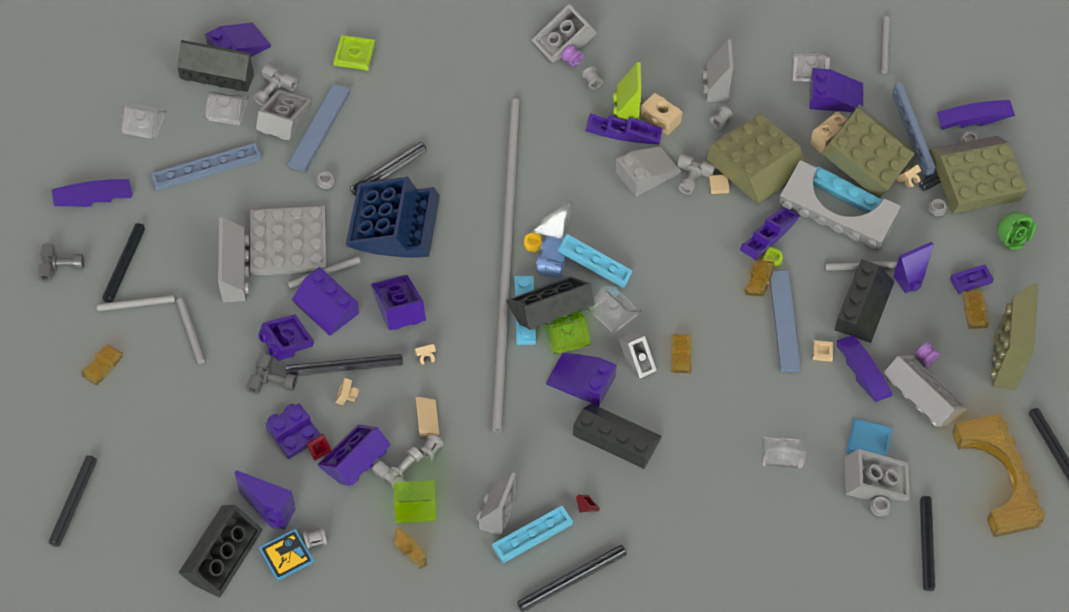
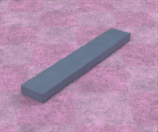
M896 83L893 98L912 146L915 149L923 174L927 178L934 174L936 167L903 84Z
M333 84L288 163L289 168L304 173L307 171L350 94L349 88Z
M255 142L150 173L155 190L158 191L260 161L262 157Z
M770 271L769 278L780 372H800L801 367L789 271Z

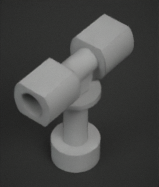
M266 65L262 70V75L269 80L270 84L263 91L258 90L253 95V98L258 104L263 106L269 100L268 95L274 89L283 87L293 91L298 85L297 79L288 74L283 76L279 74L278 69Z
M681 154L677 167L687 170L689 175L687 179L681 181L679 190L687 195L692 194L695 188V183L693 182L695 177L700 175L709 177L713 175L715 165L703 161L701 164L693 161V157Z
M411 446L406 451L408 456L397 468L395 466L389 468L381 460L372 468L374 474L383 481H389L392 489L402 497L411 489L410 485L403 480L404 475L402 473L414 461L418 463L424 457L414 446Z

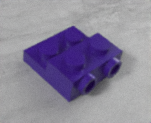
M296 314L264 322L258 333L260 342L266 343L269 355L275 357L277 361L294 357L296 351L313 347L314 344L313 339Z
M300 403L288 405L282 414L271 415L267 423H265L268 433L288 459L308 448L306 443L321 435Z

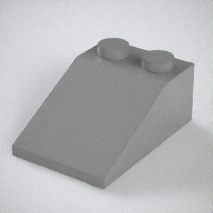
M568 4L531 41L553 63L561 59L563 51L569 45L575 46L577 50L585 46L597 33Z
M727 40L706 63V70L702 71V80H706V84H703V94H706L707 102H728L733 73L731 40Z
M278 90L258 111L256 130L262 131L264 134L277 136L282 140H290L296 134L312 100Z
M659 146L631 151L617 158L615 172L635 197L677 176L681 173V170Z
M861 449L844 457L846 495L861 499H874L881 496L888 500H910L907 462Z
M510 473L495 483L490 492H486L484 497L485 506L479 510L477 515L479 529L503 536L516 502V473Z

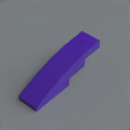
M1010 100L972 103L937 112L942 130L957 125L964 128L977 123L981 127L1015 116Z
M590 113L585 131L621 141L659 145L662 128L628 117L626 121L609 115L606 119Z
M129 179L89 181L55 188L51 191L54 206L91 207L92 202H111L112 198H131L132 196Z
M783 207L768 217L762 227L754 231L752 238L741 245L740 251L754 260L757 259L794 225L800 215Z
M854 335L836 341L837 348L846 357V364L856 374V381L874 402L893 396L877 365Z

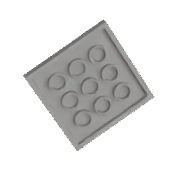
M325 206L250 210L251 276L310 273L318 267L322 269L327 268Z

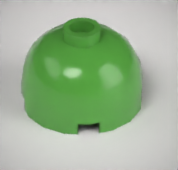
M1023 212L1008 213L998 224L997 233L999 240L1012 250L1020 249L1024 246L1022 243L1032 239L1036 224L1030 216Z

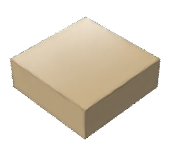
M725 175L709 176L711 194L729 193L728 178Z
M814 340L813 360L832 362L833 342Z

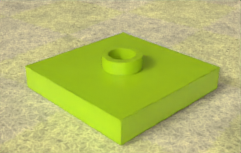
M341 35L333 61L334 66L368 71L376 40Z

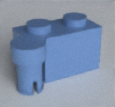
M548 234L546 241H542V255H538L536 262L539 275L561 279L567 256L558 252V249L564 237Z

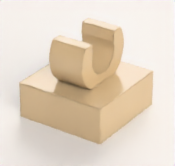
M918 164L901 172L896 179L899 183L905 181V185L908 188L913 187L912 179L915 183L921 181L920 177L916 175L921 169Z
M434 344L413 349L415 356H420L419 362L421 365L425 364V356H429L431 362L435 361V357L431 353L436 351Z
M344 378L340 384L336 398L337 404L343 405L346 400L355 402L359 389L351 387L352 380Z

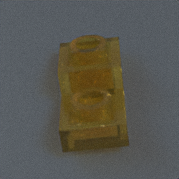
M756 261L750 271L751 279L744 289L745 295L764 296L772 278L774 262Z
M963 291V303L968 329L988 328L989 322L985 312L986 302L983 292Z
M672 334L671 373H691V335Z
M107 344L95 354V360L82 370L81 376L98 385L123 357V353Z
M396 528L395 537L393 538L396 548H401L403 555L409 553L412 562L417 563L419 569L426 567L427 558L418 543L405 531Z

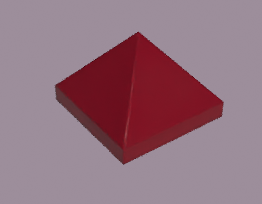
M324 434L306 443L314 461L332 451Z
M589 495L576 496L579 513L598 512L600 510Z

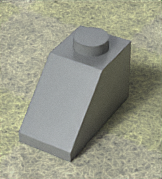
M634 332L619 339L624 356L638 378L657 371L644 335Z

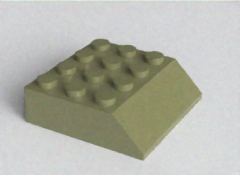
M858 104L821 153L868 192L880 198L888 191L913 157L915 149Z
M761 113L711 144L706 159L757 204H760L786 186L800 160L806 163L800 145Z
M999 136L929 150L953 214L1021 201L1028 191L1009 142Z
M1037 283L1014 295L1011 303H1007L1006 312L1002 316L1001 324L998 325L997 334L994 335L993 346H996V351L994 350L992 354V362H995L991 369L990 378L993 379L994 387L1017 390L1033 354L1039 285Z

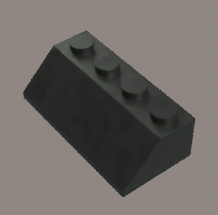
M181 40L177 66L180 79L248 92L254 77L250 53Z
M861 259L839 313L835 331L849 336L854 335L857 339L869 343L872 342L894 285V281L880 265Z
M574 277L557 281L506 300L519 325L529 330L536 329L544 323H553L555 319L560 317H569L576 311H586L588 307L595 305L591 283Z
M592 403L582 409L573 425V436L645 469L662 438L661 435Z
M222 505L178 573L194 586L217 597H221L263 529L236 505Z

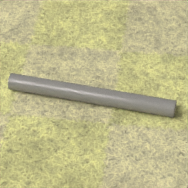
M888 16L883 17L882 74L888 73L890 17Z
M357 256L323 270L330 275L361 262ZM308 275L287 282L289 289L300 286Z
M877 261L872 263L880 265L882 269L896 268L898 261ZM860 262L825 263V271L857 270Z
M168 295L97 304V311L174 303L175 296Z
M179 298L177 299V304L197 363L203 364L205 359L184 299Z

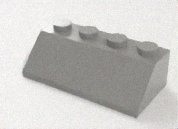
M219 218L218 284L222 301H246V294L249 293V282H246V278L249 277V266H246V262L250 261L249 250H246V246H250L249 235H246L244 227L225 218Z
M913 355L897 356L884 372L888 377L887 381L893 386H897L901 390V394L905 398L911 399L915 403L916 409L930 417L929 421L937 427L947 426L968 409L954 393Z

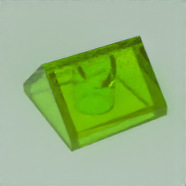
M580 312L572 313L569 317L557 318L553 323L543 324L554 355L591 345L586 317Z
M435 480L394 482L396 523L437 521Z

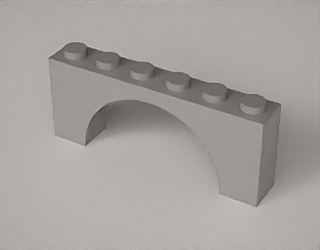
M800 160L780 195L779 204L789 210L792 209L798 212L803 217L814 219L820 225H827L837 233H844L852 240H859L866 243L872 249L877 248L880 250L900 214L901 206L884 198L876 209L861 216L847 217L835 214L826 209L815 195L813 182L816 177L817 168Z

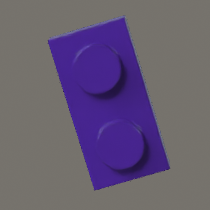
M985 264L953 274L950 277L958 294L991 284L994 280Z

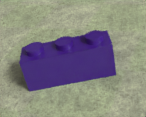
M318 267L304 278L292 298V301L329 336L359 314L358 302L321 267Z
M358 424L317 465L338 483L350 486L359 480V476L373 466V462L377 458L382 457L387 452L386 449L391 444L378 427Z

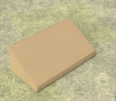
M416 397L420 438L428 437L429 434L439 436L436 400Z

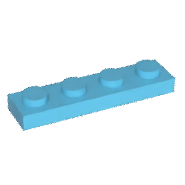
M819 166L817 167L816 177L813 182L814 186L865 213L873 211L881 204L882 199Z
M566 234L558 249V252L622 288L625 287L632 273L631 269L569 234Z
M514 276L515 296L534 290L533 276ZM516 320V345H535L536 330H529L519 325Z
M560 506L493 543L492 548L501 562L505 563L573 525V520L564 507Z

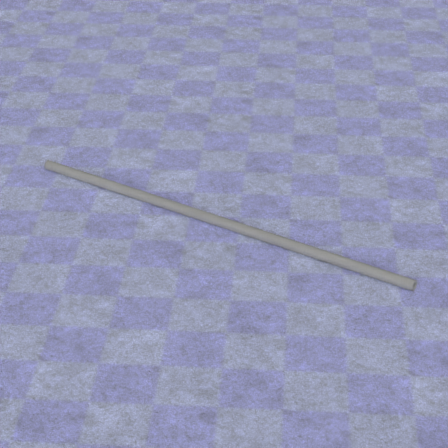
M517 98L511 100L492 419L493 432L502 431L509 308L506 300L509 299L520 108V100Z

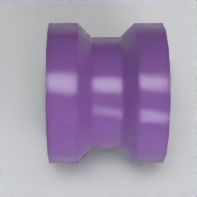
M569 45L563 51L561 58L564 61H568L570 66L576 67L582 61L584 54L581 51H577L575 46Z
M927 342L917 350L915 356L918 359H922L923 364L928 367L939 358L940 352L934 350L932 344Z

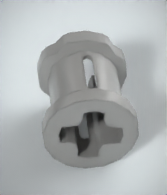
M589 66L582 71V77L587 80L590 89H598L603 84V79L598 76L595 66Z
M721 106L718 113L710 118V123L714 128L721 130L725 126V122L732 118L733 113L726 106Z
M429 434L427 442L423 447L419 448V451L423 454L424 459L433 461L435 453L439 448L443 447L444 443L439 437Z
M323 527L310 533L303 532L308 550L320 544L327 545Z

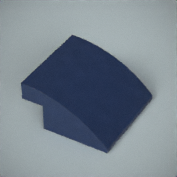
M408 176L359 183L346 241L347 247L384 256L404 258L428 257L430 255L439 204V193L434 187L417 189Z

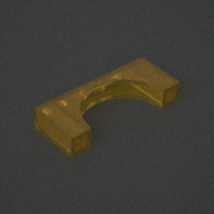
M1001 413L955 423L952 434L958 449H976L994 456L1006 467L1011 476L1013 484L1012 498L1000 508L991 510L987 518L993 536L998 537L1039 528L1045 519V512L1039 506L1037 493L1031 487L1030 476L1023 468L1022 457L1015 449L1014 438L1010 437L1006 420H1003Z

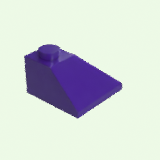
M932 241L899 256L893 277L905 294L921 288L934 245Z

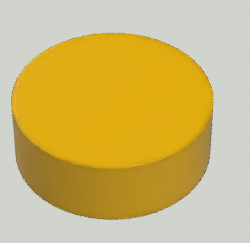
M537 233L527 234L524 237L525 249L530 252L540 250L543 241L542 237Z

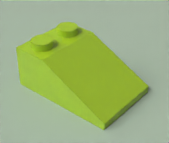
M637 62L617 84V92H613V103H616V106L613 107V116L626 121L628 117L639 120L641 62Z

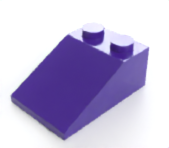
M253 22L220 26L205 34L207 45L250 53L251 57L271 47V44Z
M812 68L809 109L853 112L858 104L863 107L862 82L831 69Z
M408 275L371 284L383 320L389 330H397L407 325H416L426 321L423 300Z
M563 352L546 385L599 407L616 377L617 365L600 357Z
M236 470L234 474L239 493L270 527L285 530L296 510L292 491Z

